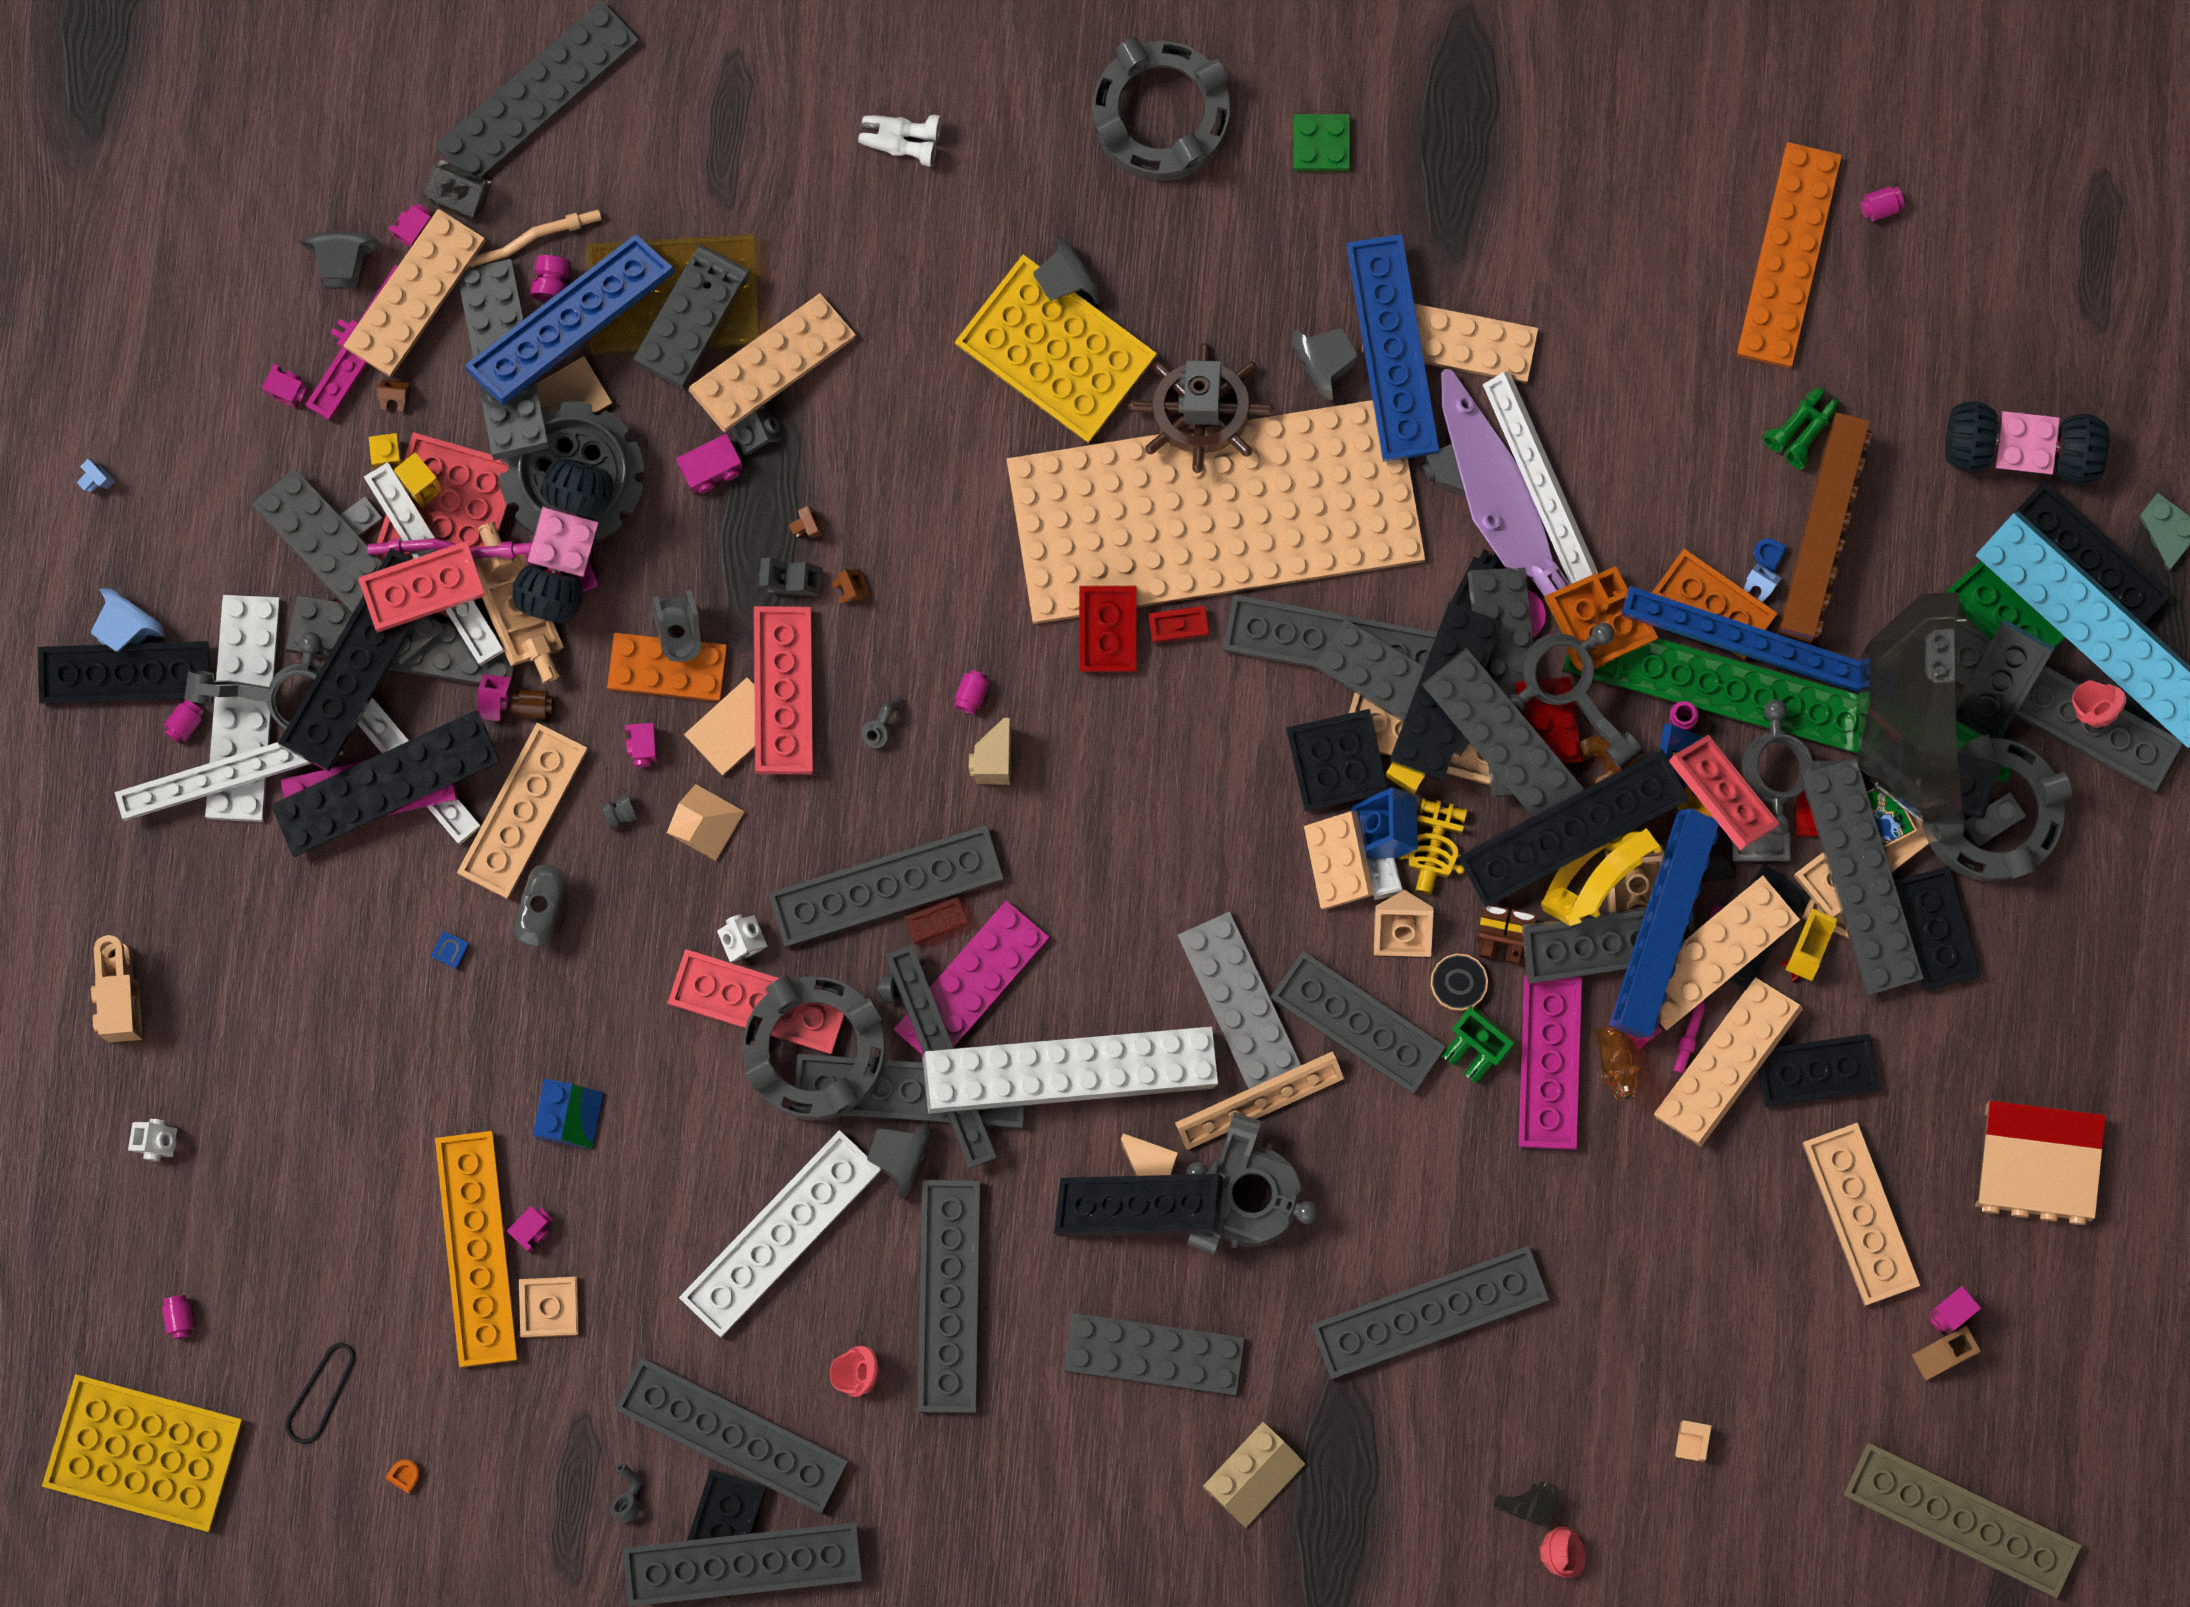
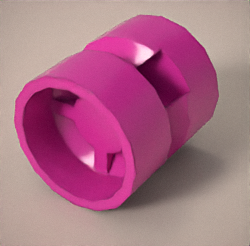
M537 256L534 268L537 278L532 280L530 296L536 300L548 302L568 285L565 281L570 279L572 262L557 256Z

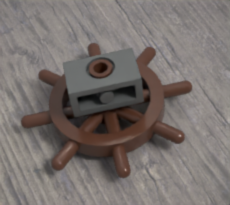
M1202 343L1199 346L1198 361H1186L1185 365L1173 371H1170L1161 361L1154 359L1150 366L1162 378V381L1155 391L1153 401H1131L1128 404V409L1131 412H1153L1155 424L1160 434L1146 445V453L1152 455L1169 442L1180 450L1193 453L1192 470L1195 473L1203 471L1204 453L1221 450L1230 444L1243 456L1249 457L1252 454V448L1240 437L1245 429L1249 415H1271L1275 411L1272 404L1249 403L1248 393L1242 381L1256 371V363L1250 361L1234 373L1222 366L1221 361H1210V346L1207 343ZM1174 390L1180 395L1179 402L1167 401ZM1230 391L1237 403H1220V399ZM1166 413H1184V415L1171 424ZM1219 414H1235V416L1227 425L1219 417ZM1195 424L1194 436L1181 431L1188 425ZM1206 425H1212L1218 432L1205 436Z

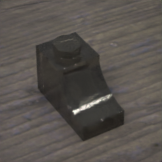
M1540 1481L1539 1485L1533 1483L1531 1489L1520 1496L1505 1497L1497 1495L1492 1508L1548 1528L1560 1493L1555 1492L1556 1486Z

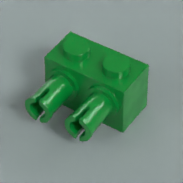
M1471 1006L1452 1028L1457 1036L1441 1055L1444 1059L1450 1058L1448 1062L1456 1066L1470 1046L1478 1050L1479 1055L1468 1069L1464 1071V1074L1468 1078L1472 1077L1470 1080L1479 1084L1492 1065L1497 1066L1504 1063L1519 1044V1041L1476 1006Z

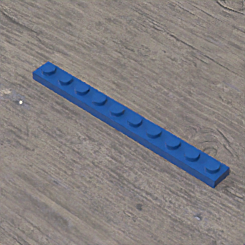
M1632 586L1627 590L1621 616L1890 703L1893 701L1899 678L1898 673Z

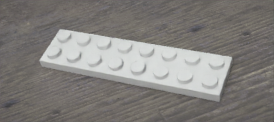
M223 595L216 681L232 680L269 687L275 676L281 605L279 597ZM237 696L215 697L210 763L270 745L272 715L267 701ZM267 777L208 795L205 818L209 820L264 822Z
M839 1130L686 1289L679 1299L722 1338L881 1172V1169L867 1160V1156Z

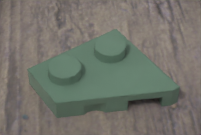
M2157 493L2139 518L2145 529L2149 531L2150 539L2155 549H2158L2165 568L2170 571L2190 545V516Z

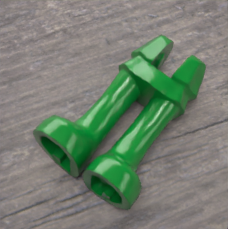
M1820 386L1805 395L1806 398L1799 402L1800 406L1781 427L1769 429L1761 437L1763 443L1770 450L1781 453L1798 428L1806 419H1809L1811 423L1784 453L1785 460L1798 470H1803L1808 465V449L1811 443L1825 426L1830 425L1831 419L1835 417L1836 412L1838 413L1841 404L1840 401L1833 398L1826 405L1822 413L1813 408L1826 391Z

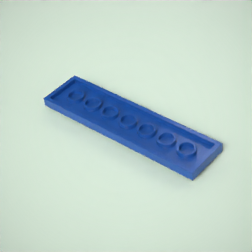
M635 234L465 364L466 372L504 405L674 274L673 267Z
M1402 234L1346 243L1382 461L1387 462L1426 456L1430 453L1439 452Z

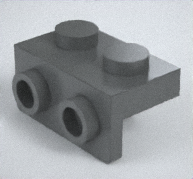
M768 402L731 428L742 455H750L769 442L782 440L779 424L773 418Z

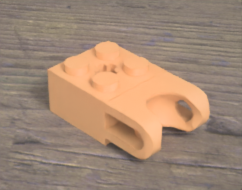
M111 935L103 936L95 942L94 946L95 986L91 987L92 1002L97 1004V1014H93L94 1031H98V1035L108 1043L143 1040L140 983L133 978L131 951L117 937ZM115 952V956L110 958L112 953Z

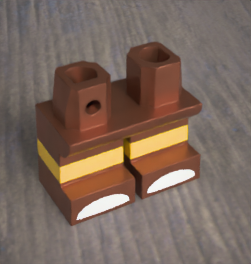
M1483 905L1477 942H1480L1479 957L1494 959L1497 946L1508 948L1505 962L1520 965L1524 957L1522 925L1534 924L1537 914L1512 909L1507 933L1504 935L1509 909L1489 905L1485 908Z

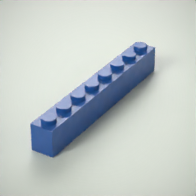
M1691 808L1677 812L1609 1023L1610 1027L1637 1038L1651 1037L1657 1029L1659 1022L1657 1016L1660 1007L1663 1006L1667 998L1666 988L1676 970L1674 963L1677 954L1684 945L1683 935L1686 926L1693 917L1692 907L1694 901L1701 892L1702 885L1700 882L1703 872L1707 870L1710 864L1709 854L1711 847L1715 844L1719 835L1717 830L1719 824L1714 818Z

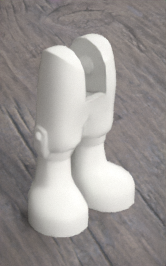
M930 115L925 123H911V121L902 117L863 116L862 125L870 129L879 130L878 134L860 133L858 137L860 144L888 152L892 156L907 154L918 158L922 165L932 167L937 151L936 143L939 142L940 115ZM904 137H915L927 142H911L905 140Z

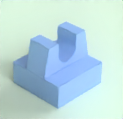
M87 459L80 466L86 473L77 483L84 491L88 490L92 493L98 487L109 489L116 482L97 461Z
M1757 563L1748 575L1743 590L1749 592L1753 586L1760 587L1761 594L1758 599L1763 602L1777 587L1782 578Z

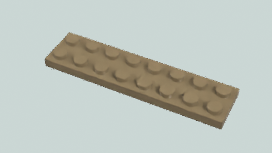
M1871 1443L1866 1444L1842 1495L2055 1599L2058 1598L2082 1546Z

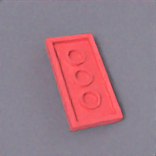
M467 541L358 578L377 633L485 596Z
M1709 735L1678 752L1669 760L1670 764L1739 850L1754 843L1780 825L1778 820Z

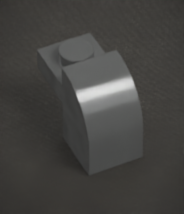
M770 557L761 558L759 586L768 589V593L779 596H821L823 568L807 562L787 564Z

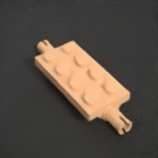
M490 522L489 526L488 523L477 529L485 546L501 545L502 541L495 527V522ZM516 555L515 558L503 559L502 556L473 559L485 596L482 597L510 665L514 666L531 660L535 662L543 684L548 683V680L551 682L558 679L560 675L557 673L550 654L559 652L564 647L554 623L521 612L516 608L513 601L514 581L519 572L528 566L525 555Z

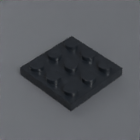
M1370 709L1286 727L1305 811L1372 797L1388 789Z

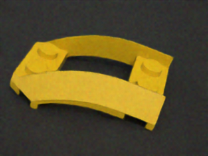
M1647 828L1641 832L1633 829L1559 868L1544 900L1541 902L1543 911L1569 926L1581 923V919L1589 914L1595 918L1600 915L1599 908L1613 887L1630 871L1643 863L1641 859L1643 856L1651 851L1655 853L1662 851L1659 844ZM1604 848L1611 851L1591 874L1579 896L1567 890L1573 877L1588 860Z

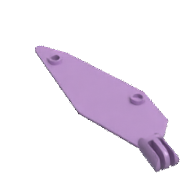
M1445 369L1441 374L1442 409L1474 523L1504 566L1518 570L1517 568H1525L1526 575L1532 578L1544 597L1570 585L1552 559L1540 514L1517 462L1455 373L1450 369Z

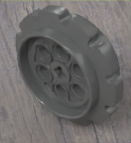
M575 401L562 402L558 412H553L548 406L542 407V414L549 448L500 459L501 464L508 467L507 472L499 475L500 489L504 502L507 506L515 505L518 507L519 511L515 514V520L525 530L535 535L542 506L561 510L545 501L542 484L546 472L538 470L537 462L548 460L552 464L557 459H571L594 465L610 474L613 483V496L602 514L595 517H583L598 520L594 541L603 540L621 528L622 521L619 516L623 513L632 515L640 500L643 485L638 483L635 477L643 474L644 463L638 443L625 440L624 437L628 434V428L621 420L606 410L601 415L593 414L591 404ZM560 441H569L573 449L568 453L560 452L557 448V444ZM587 449H596L600 453V457L595 461L588 460L584 456V452Z

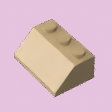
M1262 1422L1203 1485V1489L1246 1528L1300 1471L1305 1463L1273 1430Z

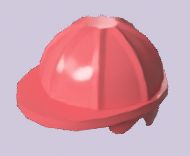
M2089 680L2080 684L2075 689L2072 695V702L2078 720L2092 727L2099 728L2109 726L2118 718L2120 711L2126 704V695L2116 686L2104 685Z
M856 1346L847 1353L835 1358L830 1367V1380L834 1388L852 1397H860L863 1394L869 1393L880 1379L881 1368L875 1353L869 1347Z
M1556 1527L1552 1532H1549L1544 1537L1539 1550L1541 1561L1551 1573L1563 1578H1574L1579 1576L1584 1570L1586 1552L1579 1538L1580 1536L1567 1527Z

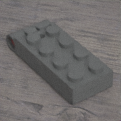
M700 244L693 257L690 258L634 356L635 364L685 390L742 288L748 281L751 270ZM707 285H711L709 289H705Z

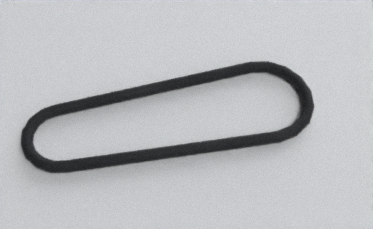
M336 1343L329 1348L287 1416L285 1423L286 1432L295 1442L301 1444L310 1443L321 1434L355 1359L354 1351L349 1345ZM338 1347L346 1348L350 1353V1361L317 1432L308 1439L297 1438L290 1430L292 1416L331 1352Z

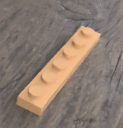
M1330 1052L1175 1122L1186 1150H1189L1228 1132L1235 1112L1257 1119L1339 1082L1344 1077L1334 1053Z

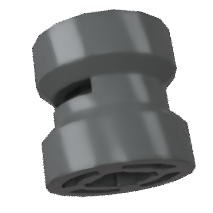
M627 793L619 796L613 803L606 801L600 804L611 830L620 827L621 822L627 821L630 823L637 820Z

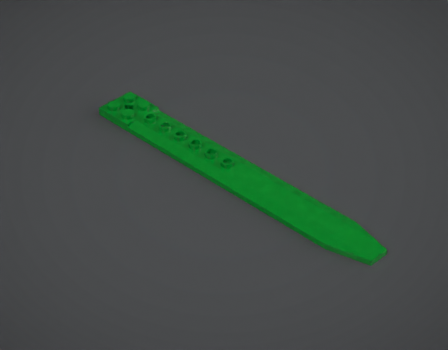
M1659 638L1594 670L1592 679L1593 681L1621 687L1674 703L1687 701L1699 710L1770 729V721L1764 714L1765 705L1771 700L1778 699L1787 707L1786 717L1782 720V731L1785 734L1868 757V752L1887 751L1891 736L1950 751L1964 746V743L1983 736L1964 724ZM1567 653L1562 672L1581 677L1582 672L1575 668ZM2001 766L1996 782H2007L2011 769Z

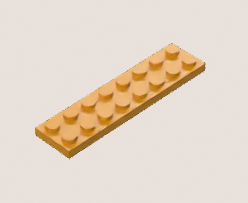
M486 1131L435 1138L459 1367L518 1361L494 1132Z

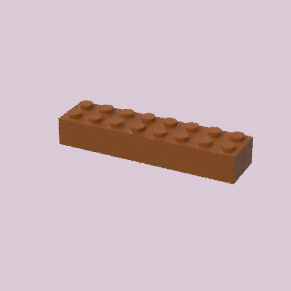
M1836 412L1832 421L1786 597L1778 635L1811 645L1812 641H1818V637L1821 634L1824 619L1819 617L1820 614L1824 615L1831 596V592L1826 591L1827 587L1831 588L1835 580L1838 565L1833 564L1834 560L1838 561L1839 555H1841L1845 538L1840 537V535L1845 534L1852 511L1847 510V507H1852L1853 501H1855L1859 484H1855L1854 480L1858 481L1862 473L1865 457H1861V453H1866L1872 431L1867 430L1868 420Z

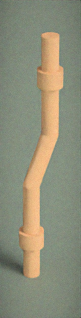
M599 209L577 215V213L565 215V219L532 227L505 247L476 255L466 271L474 269L476 266L506 259L537 237L567 229L574 231L581 229V225L600 221Z

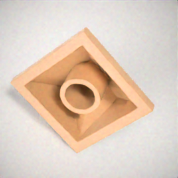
M695 784L679 802L667 834L717 861L745 811Z
M1406 890L1376 905L1374 915V955L1431 957L1433 907Z
M1126 1134L1122 1135L1121 1143L1123 1150L1136 1176L1173 1174L1178 1161L1177 1152Z

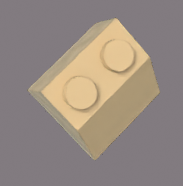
M1003 718L975 745L974 754H969L970 776H975L976 784L1010 785V718Z

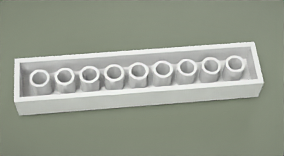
M1212 1027L925 1051L923 1055L928 1114L1214 1089L1218 1084Z

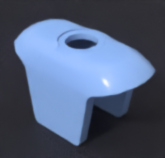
M110 588L99 589L105 598V605L91 633L101 644H106L114 651L119 652L127 644L142 643L149 636L165 638V631L159 621L135 606L115 590Z

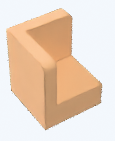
M1682 1420L1679 1427L1675 1456L1677 1458L1704 1462L1707 1455L1711 1425Z

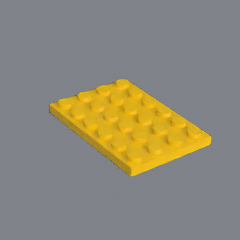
M1023 254L954 343L1089 444L1157 357V353L1075 292L1050 301L1033 275L1034 271L1040 266Z
M75 1374L42 1487L210 1533L243 1420Z

